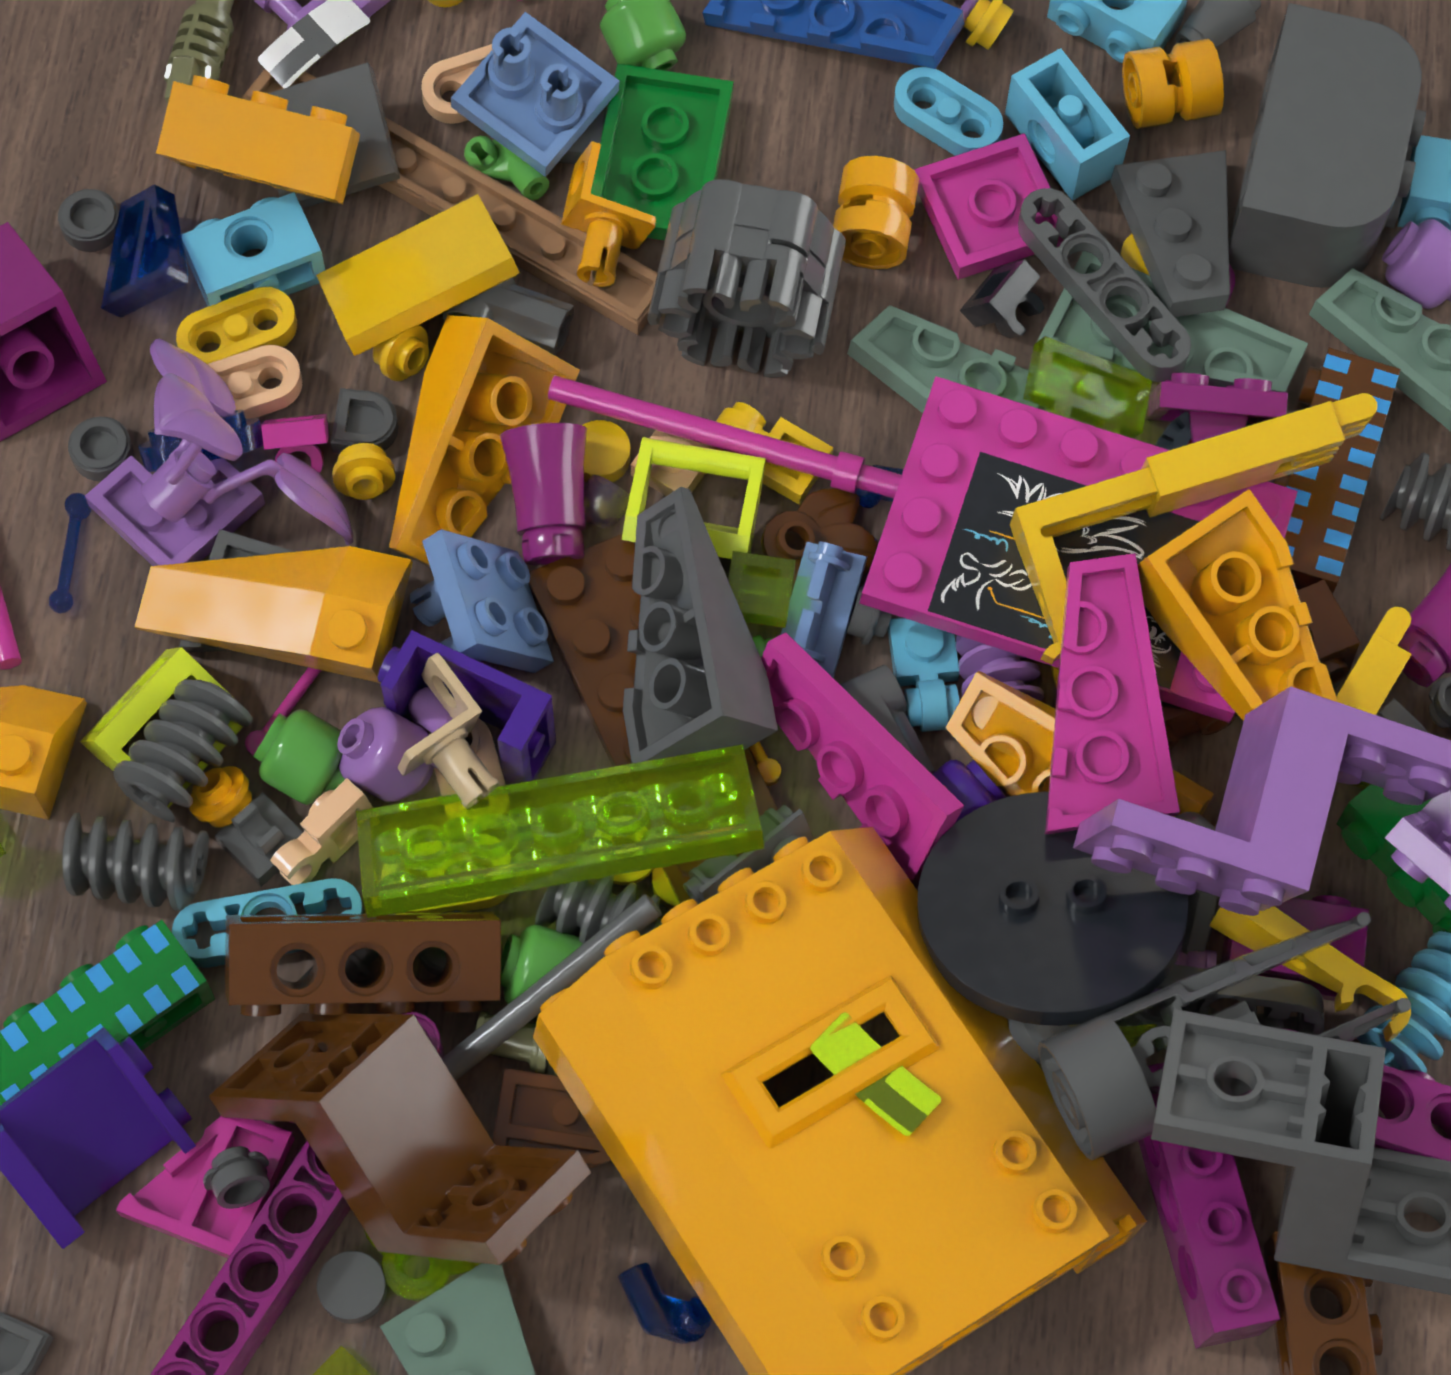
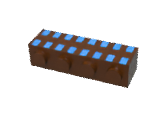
M1328 348L1320 369L1309 366L1298 402L1308 404L1309 408L1325 402H1335L1361 393H1367L1372 395L1377 401V411L1359 435L1345 439L1344 443L1338 446L1339 450L1333 454L1334 457L1329 463L1286 475L1273 481L1274 484L1298 491L1284 538L1294 563L1290 566L1296 589L1300 590L1325 580L1332 594L1340 578L1401 370L1333 348Z

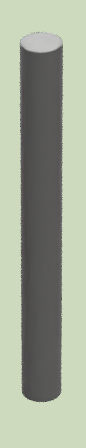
M644 894L441 1058L454 1080L457 1081L534 1019L541 1012L540 1007L546 1000L559 991L570 987L599 960L605 957L604 951L613 941L631 931L637 930L640 933L658 919L662 912L647 894Z

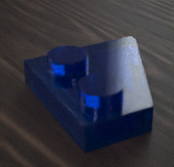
M155 184L125 200L120 205L119 220L116 226L101 309L120 318L188 283L189 274L175 194Z

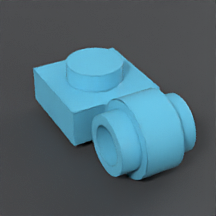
M906 618L890 619L887 631L893 674L900 686L916 685V688L904 689V697L908 708L907 718L911 726H919L921 732L947 730L945 727L959 704L956 684H944V682L958 681L959 663L954 634Z

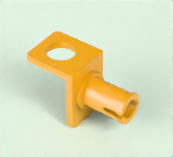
M591 141L574 165L561 225L587 233L581 262L577 269L578 278L588 283L591 270H595L593 286L605 287L615 282V271L621 246L637 249L655 228L656 217L590 194L601 147L600 143Z

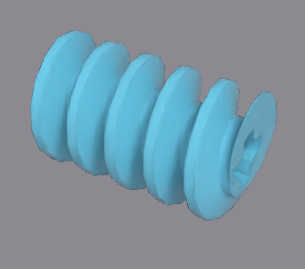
M1443 931L1433 933L1427 944L1428 949L1420 950L1413 956L1412 968L1408 967L1401 970L1397 975L1396 987L1401 989L1411 1002L1410 1020L1398 1036L1389 1042L1385 1041L1382 1030L1391 1021L1390 1018L1357 1037L1361 1044L1386 1048L1384 1060L1386 1066L1401 1071L1417 1070L1427 1073L1426 1066L1417 1055L1420 1053L1429 1059L1439 1060L1443 1056L1444 1050L1434 1035L1436 1034L1445 1040L1451 1041V933ZM1379 1004L1380 1006H1373L1369 1008L1365 1012V1014L1374 1011L1378 1008H1381L1383 1006L1381 1004Z

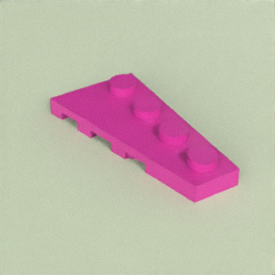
M1135 553L1070 562L1067 569L1045 835L1078 830L1080 822L1117 799H1122L1169 816H1176L1180 812Z
M786 632L768 641L761 660L767 672L777 724L797 751L808 748L817 761V768L821 776L818 781L831 799L834 800L842 796L862 823L860 828L873 827L916 890H918L920 876L930 852L939 839L955 824L964 805Z

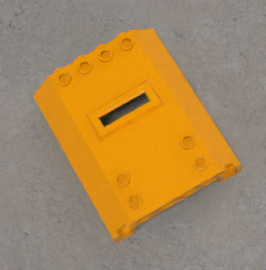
M873 827L834 830L823 834L811 842L806 837H800L791 841L774 855V862L755 873L750 867L739 870L720 884L717 889L718 894L700 904L695 899L686 900L668 911L661 919L662 925L642 936L637 930L631 931L613 941L605 949V957L599 960L570 987L554 994L542 1004L533 1034L535 1042L748 1375H906L1071 1269H1074L1076 1274H1079L1129 1242L1147 1222L1104 1158L1100 1157L1092 1161L1086 1158L1079 1149L1054 1102L1042 1069L1014 1040L1009 1030L1008 1020L974 1004L957 992L944 979L932 960L919 929L918 891ZM884 1012L900 1037L785 1105L778 1107L763 1082L813 1054L810 1050L811 1045L842 1013H847L849 1017L829 1035L854 1023L861 1026ZM901 1066L941 1097L939 1105L909 1136L903 1135L855 1095Z

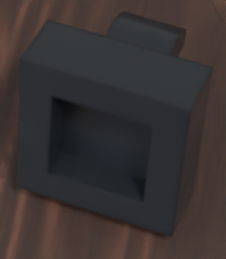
M1025 259L996 267L964 304L960 312L975 328L995 323L998 331L1007 338L1023 336L1027 330L1016 319L1015 310L1019 306L1023 313L1029 317L1040 314L1045 309L1039 296L1029 291L1040 278V275Z

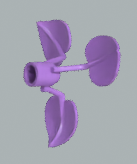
M155 339L150 345V353L156 368L163 376L157 384L154 397L155 434L181 438L182 441L169 455L164 464L141 486V493L147 503L165 519L171 522H178L201 498L211 505L220 495L258 477L268 475L275 478L278 487L293 502L335 530L344 538L346 545L350 546L354 542L353 532L347 511L340 497L320 473L288 453H282L276 461L266 460L220 483L213 484L211 479L217 472L212 462L200 452L202 448L231 461H236L243 453L238 435L220 417L229 419L235 413L236 406L233 395L223 379L205 362L163 339Z

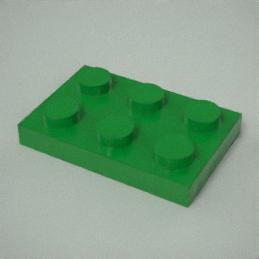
M617 63L614 77L619 80V91L608 104L600 142L601 147L590 194L655 216V228L647 238L665 241L672 208L679 203L685 202L690 195L701 190L705 183L717 179L733 99L734 81Z

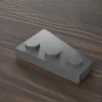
M1226 150L1115 165L1110 182L1160 301L1174 317L1224 310L1230 295Z

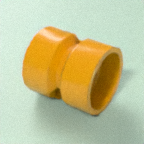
M1210 39L1178 43L1173 46L1170 54H1167L1161 47L1129 51L1124 55L1122 78L1125 102L1133 126L1137 129L1169 124L1173 121L1176 113H1179L1185 121L1221 114L1224 103L1223 74L1217 49Z
M861 156L850 160L844 166L838 196L840 207L835 212L833 227L841 232L846 239L843 255L844 262L868 269H889L900 265L906 259L912 225L909 218L914 215L919 177L915 170L905 163L882 156Z

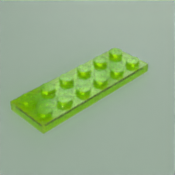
M743 744L498 786L484 799H481L479 796L477 798L478 802L467 809L462 805L458 795L452 794L356 811L362 894L367 918L765 849L762 827Z

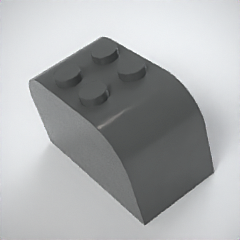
M1293 3L1288 4L1268 68L1229 238V264L1232 269L1309 287H1332L1352 268L1362 272L1374 254L1384 227L1394 229L1402 197L1406 198L1410 190L1416 162L1410 161L1413 146L1417 147L1426 117V111L1416 109L1422 80L1421 65L1412 46L1399 33L1373 21Z

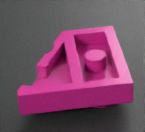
M220 1116L205 1129L204 1135L195 1143L196 1146L186 1154L182 1150L176 1153L163 1164L165 1170L134 1196L131 1193L125 1196L119 1202L116 1211L121 1217L229 1258L268 1200L295 1138L292 1132L262 1120L256 1121L254 1119L225 1118ZM238 1146L246 1147L251 1152L263 1153L269 1160V1165L265 1167L268 1171L267 1176L270 1182L267 1193L256 1202L244 1207L234 1209L221 1207L217 1203L213 1190H206L203 1184L204 1175L212 1168L211 1163L215 1156L226 1149Z

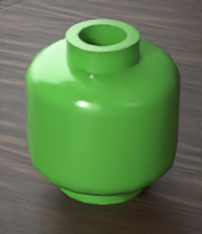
M608 0L604 6L607 12L600 21V29L617 63L667 71L678 62L675 53L685 43L686 32L670 0Z
M304 709L294 711L288 718L279 713L253 756L261 761L259 767L260 778L268 785L301 804L309 805L314 803L322 795L323 791L335 790L345 780L338 768L342 756L337 746L341 730Z
M540 925L526 927L520 936L510 934L501 953L500 986L503 987L504 998L507 1004L511 1003L583 944L579 941V937Z

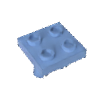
M524 12L511 28L502 29L495 35L492 42V51L451 97V108L546 177L619 91V80L527 12Z
M443 529L422 541L434 580L421 588L413 590L410 593V601L414 604L420 603L413 608L416 617L427 626H434L446 617L451 636L439 643L479 662L487 661L536 673L554 662L547 642L548 628L545 620L537 611L528 584L530 582V573L526 563L519 556L518 551Z

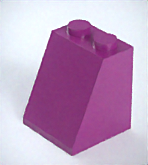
M9 222L0 226V442L107 382L63 291Z

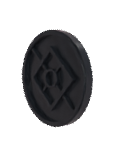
M1049 792L1025 793L991 802L964 816L939 839L930 852L920 876L917 902L919 929L932 960L948 984L962 996L991 1013L1023 1023L1048 1026L1082 1024L1153 992L1167 977L1181 953L1188 919V894H1180L1163 889L1155 884V875L1132 868L1130 873H1117L1094 865L1091 862L1092 854L1073 848L1078 830L1045 835Z

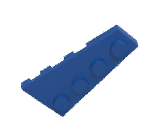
M710 0L702 12L705 25L933 69H936L965 23L963 10L941 0Z

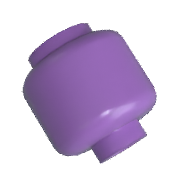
M1426 219L1418 225L1409 221L1396 234L1382 256V260L1387 263L1386 280L1402 294L1421 304L1424 309H1433L1441 305L1446 299L1451 302V230L1435 219Z
M371 708L360 714L357 718L350 720L341 730L337 746L342 756L338 768L344 779L348 778L356 787L385 802L400 801L409 795L419 792L428 783L433 773L434 767L431 764L426 765V763H423L405 776L397 769L403 754L429 734L422 727L388 708Z

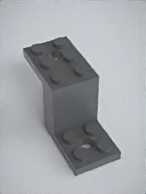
M1174 1009L1151 1139L1287 1165L1274 1261L1451 1295V1161L1374 1147L1386 1048ZM1223 1078H1237L1247 1083L1252 1091L1244 1096H1231L1222 1092L1215 1083ZM1412 1212L1426 1213L1439 1223L1440 1229L1433 1232L1418 1231L1407 1223L1404 1216Z

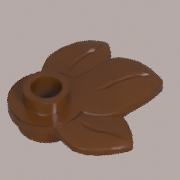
M836 488L812 492L803 500L797 511H785L774 516L765 526L761 537V546L766 559L776 569L788 573L793 588L806 542L819 544V541L844 548L843 551L866 556L867 561L862 576L869 573L879 543L866 529L852 524L858 511L859 496ZM793 531L802 537V550H794L786 544V532Z

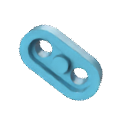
M928 67L911 69L899 78L894 96V110L897 117L906 126L951 154L957 156L1001 141L1003 118L999 109L993 103L937 69ZM925 101L931 104L932 107L921 109L915 103ZM973 131L981 137L970 138L963 135V133Z

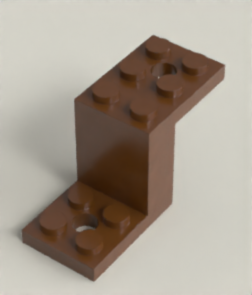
M301 1013L209 1095L221 1116L225 1118L254 1119L256 1121H290L291 1123H296L379 1252L500 1265L513 1259L523 1251L527 1245V1237L547 1217L563 1210L572 1200V1192L591 1173L578 1150L495 1145L414 1014L344 1013L339 1015H317Z

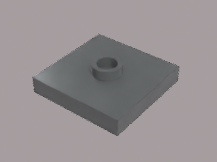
M368 62L268 93L289 100L287 111L310 116L312 106H316L348 116L345 126L354 128L360 133V138L345 195L400 179L374 69ZM278 189L279 197L292 193ZM295 193L302 209L326 202L325 200Z

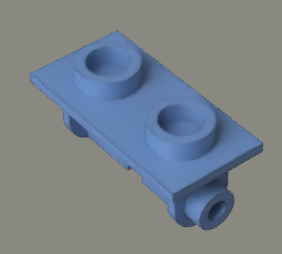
M819 541V544L806 542L780 635L786 632L834 679L867 557L843 551L844 548Z

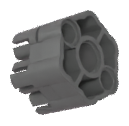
M718 179L709 181L704 184L701 190L690 195L685 202L679 203L672 208L648 312V322L650 325H659L658 330L666 335L678 338L677 346L679 351H682L681 356L701 366L705 365L712 328H718L710 362L714 367H725L732 364L739 331H744L737 365L741 369L754 374L759 370L765 338H771L764 377L777 378L786 376L788 371H791L794 359L813 358L814 353L821 355L824 352L846 239L841 232L833 227L830 220L818 210L817 204L806 195L794 191L741 184L731 180Z

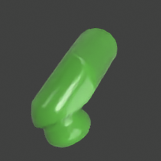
M480 135L472 138L466 144L464 157L468 165L493 179L512 182L519 192L529 200L539 199L548 190L549 180L547 177L543 176L496 140Z

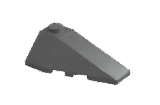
M680 487L637 515L632 589L641 595L638 629L630 630L628 635L627 651L636 654L634 688L624 689L623 714L632 767L641 771L733 757L778 731L768 676L693 495L690 489Z

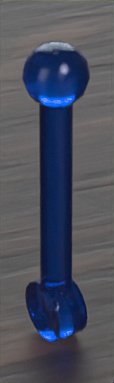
M81 493L69 495L64 503L65 510L69 516V523L57 589L49 596L50 608L60 614L68 612L73 606V596L69 590L82 520L87 518L91 512L85 495Z

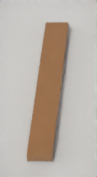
M264 69L242 96V99L251 101L253 91L268 94L284 88ZM304 71L290 86L316 79V77ZM386 118L400 179L378 186L432 217L478 194L517 266L639 335L648 323L647 317L657 272L619 252L615 271L616 279L612 285L605 287L593 286L595 270H591L588 283L583 282L577 276V269L582 258L586 232L561 225V217Z

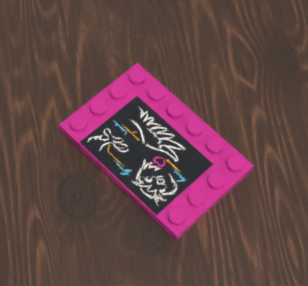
M935 376L859 604L1051 665L1040 659L1044 651L1054 642L1009 525L1015 508L1141 470L1147 457L1169 450ZM1267 481L1153 517H1149L1147 509L1053 537L1066 581L1070 562L1135 553L1138 565L1146 557L1248 489L1251 490L1283 538H1285L1298 491ZM1145 606L1161 701L1229 723L1235 711L1165 634ZM1060 659L1054 661L1051 666L1059 668Z

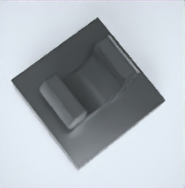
M262 792L231 819L232 824L224 826L216 833L215 838L217 843L262 887L280 871L271 863L270 859L285 843L297 839L303 832Z

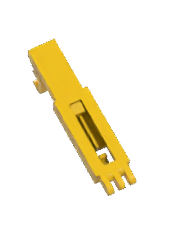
M1361 393L1335 402H1325L1147 457L1141 470L1015 508L1009 525L1054 642L1044 651L1040 660L1052 665L1054 661L1060 659L1066 578L1053 537L1147 509L1149 517L1157 516L1329 463L1334 457L1333 454L1339 450L1338 446L1342 445L1345 439L1359 435L1377 411V401L1370 394Z
M1392 607L1387 611L1337 694L1336 698L1339 703L1374 715L1377 714L1412 655L1398 646L1411 624V616L1406 609ZM1220 906L1209 925L1230 939L1254 951L1310 932L1275 906L1259 911V914L1255 916L1238 914ZM1330 944L1282 964L1336 992L1337 995L1334 1001L1335 1012L1348 1009L1354 1001V994L1366 995L1382 1006L1401 998L1408 999L1401 989L1357 964ZM1411 1008L1407 1012L1392 1017L1391 1021L1384 1027L1382 1031L1386 1042L1397 1037L1407 1025L1411 1016Z

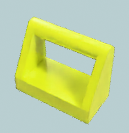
M643 437L626 510L622 540L631 542L636 540L637 515L645 511L652 464L748 480L739 528L704 522L718 557L747 561L751 554L766 458Z
M182 647L166 649L80 742L97 759L114 771L118 763L124 760L131 761L122 748L155 714L161 705L169 699L179 682L185 679L211 682L227 693L229 692ZM231 721L228 724L235 734L243 728V726ZM217 741L213 744L219 753L226 746ZM200 761L198 767L203 771L209 764ZM185 782L183 784L185 790L189 787L191 783Z

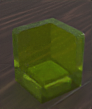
M733 551L728 581L745 622L786 628L796 560Z

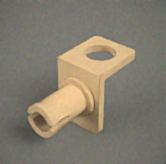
M435 653L428 658L421 676L452 717V720L409 748L403 754L397 769L405 776L423 763H426V765L434 763L461 799L462 805L467 809L478 802L477 798L479 796L481 799H484L500 783L491 775L465 740L468 733L473 730L482 710L439 653ZM444 683L447 685V687H448L449 690L451 691L452 695L449 693V691H448L447 688L445 687Z

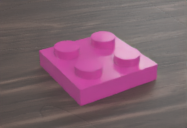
M1025 133L914 169L919 177L917 192L958 280L1034 255L1018 231L1020 209L1024 199L1031 192L1050 188ZM1038 212L1035 223L1039 225L1047 221L1055 228L1058 217L1053 214L1045 218ZM1060 235L1058 238L1057 247H1059L1061 243L1064 241L1060 237Z

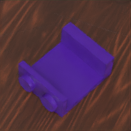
M411 630L401 649L394 646L388 652L378 674V681L381 683L386 708L412 721L408 704L416 691L428 687L421 674L428 658L435 653H439L481 708L482 713L479 719L503 730L498 738V747L506 786L528 795L556 744L552 695ZM444 683L445 687L447 688V690L449 691V693L452 695L451 691L449 690V688L447 687V685Z
M104 1027L0 1105V1171L62 1249L85 1233L74 1216L173 1140L185 1154L196 1146L182 1128L192 1120L187 1110L168 1087L157 1095L144 1078V1075L154 1067L130 1036L118 1043Z

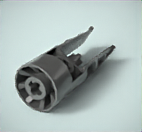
M1362 912L1347 921L1313 930L1231 959L1040 1041L1038 1053L1047 1085L1070 1133L1086 1158L1093 1161L1152 1135L1156 1113L1152 1094H1158L1160 1091L1163 1071L1161 1068L1152 1073L1146 1064L1145 1058L1154 1053L1152 1043H1155L1157 1052L1167 1048L1174 1009L1182 1010L1181 1008L1346 937L1367 926L1371 922L1370 915ZM1401 998L1317 1036L1352 1041L1390 1018L1407 1012L1411 1008V1002L1407 998ZM1246 1001L1239 1002L1210 1015L1259 1024L1254 1011H1250ZM1163 1003L1164 1007L1160 1010V1014L1165 1025L1146 1031L1129 1044L1116 1023ZM1223 1078L1215 1083L1222 1092L1231 1096H1243L1252 1091L1247 1083L1237 1078Z

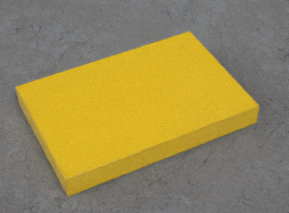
M477 194L316 276L353 355L356 356L493 288L520 272L480 196Z

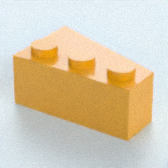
M194 75L192 85L173 81L156 150L157 154L182 166L194 169L197 166L223 173L227 177L243 181L246 179L270 185L276 189L343 205L360 138L359 132L352 127L345 126L347 115L312 106L310 116L287 111L289 100L259 91L252 92L251 101L229 96V84Z

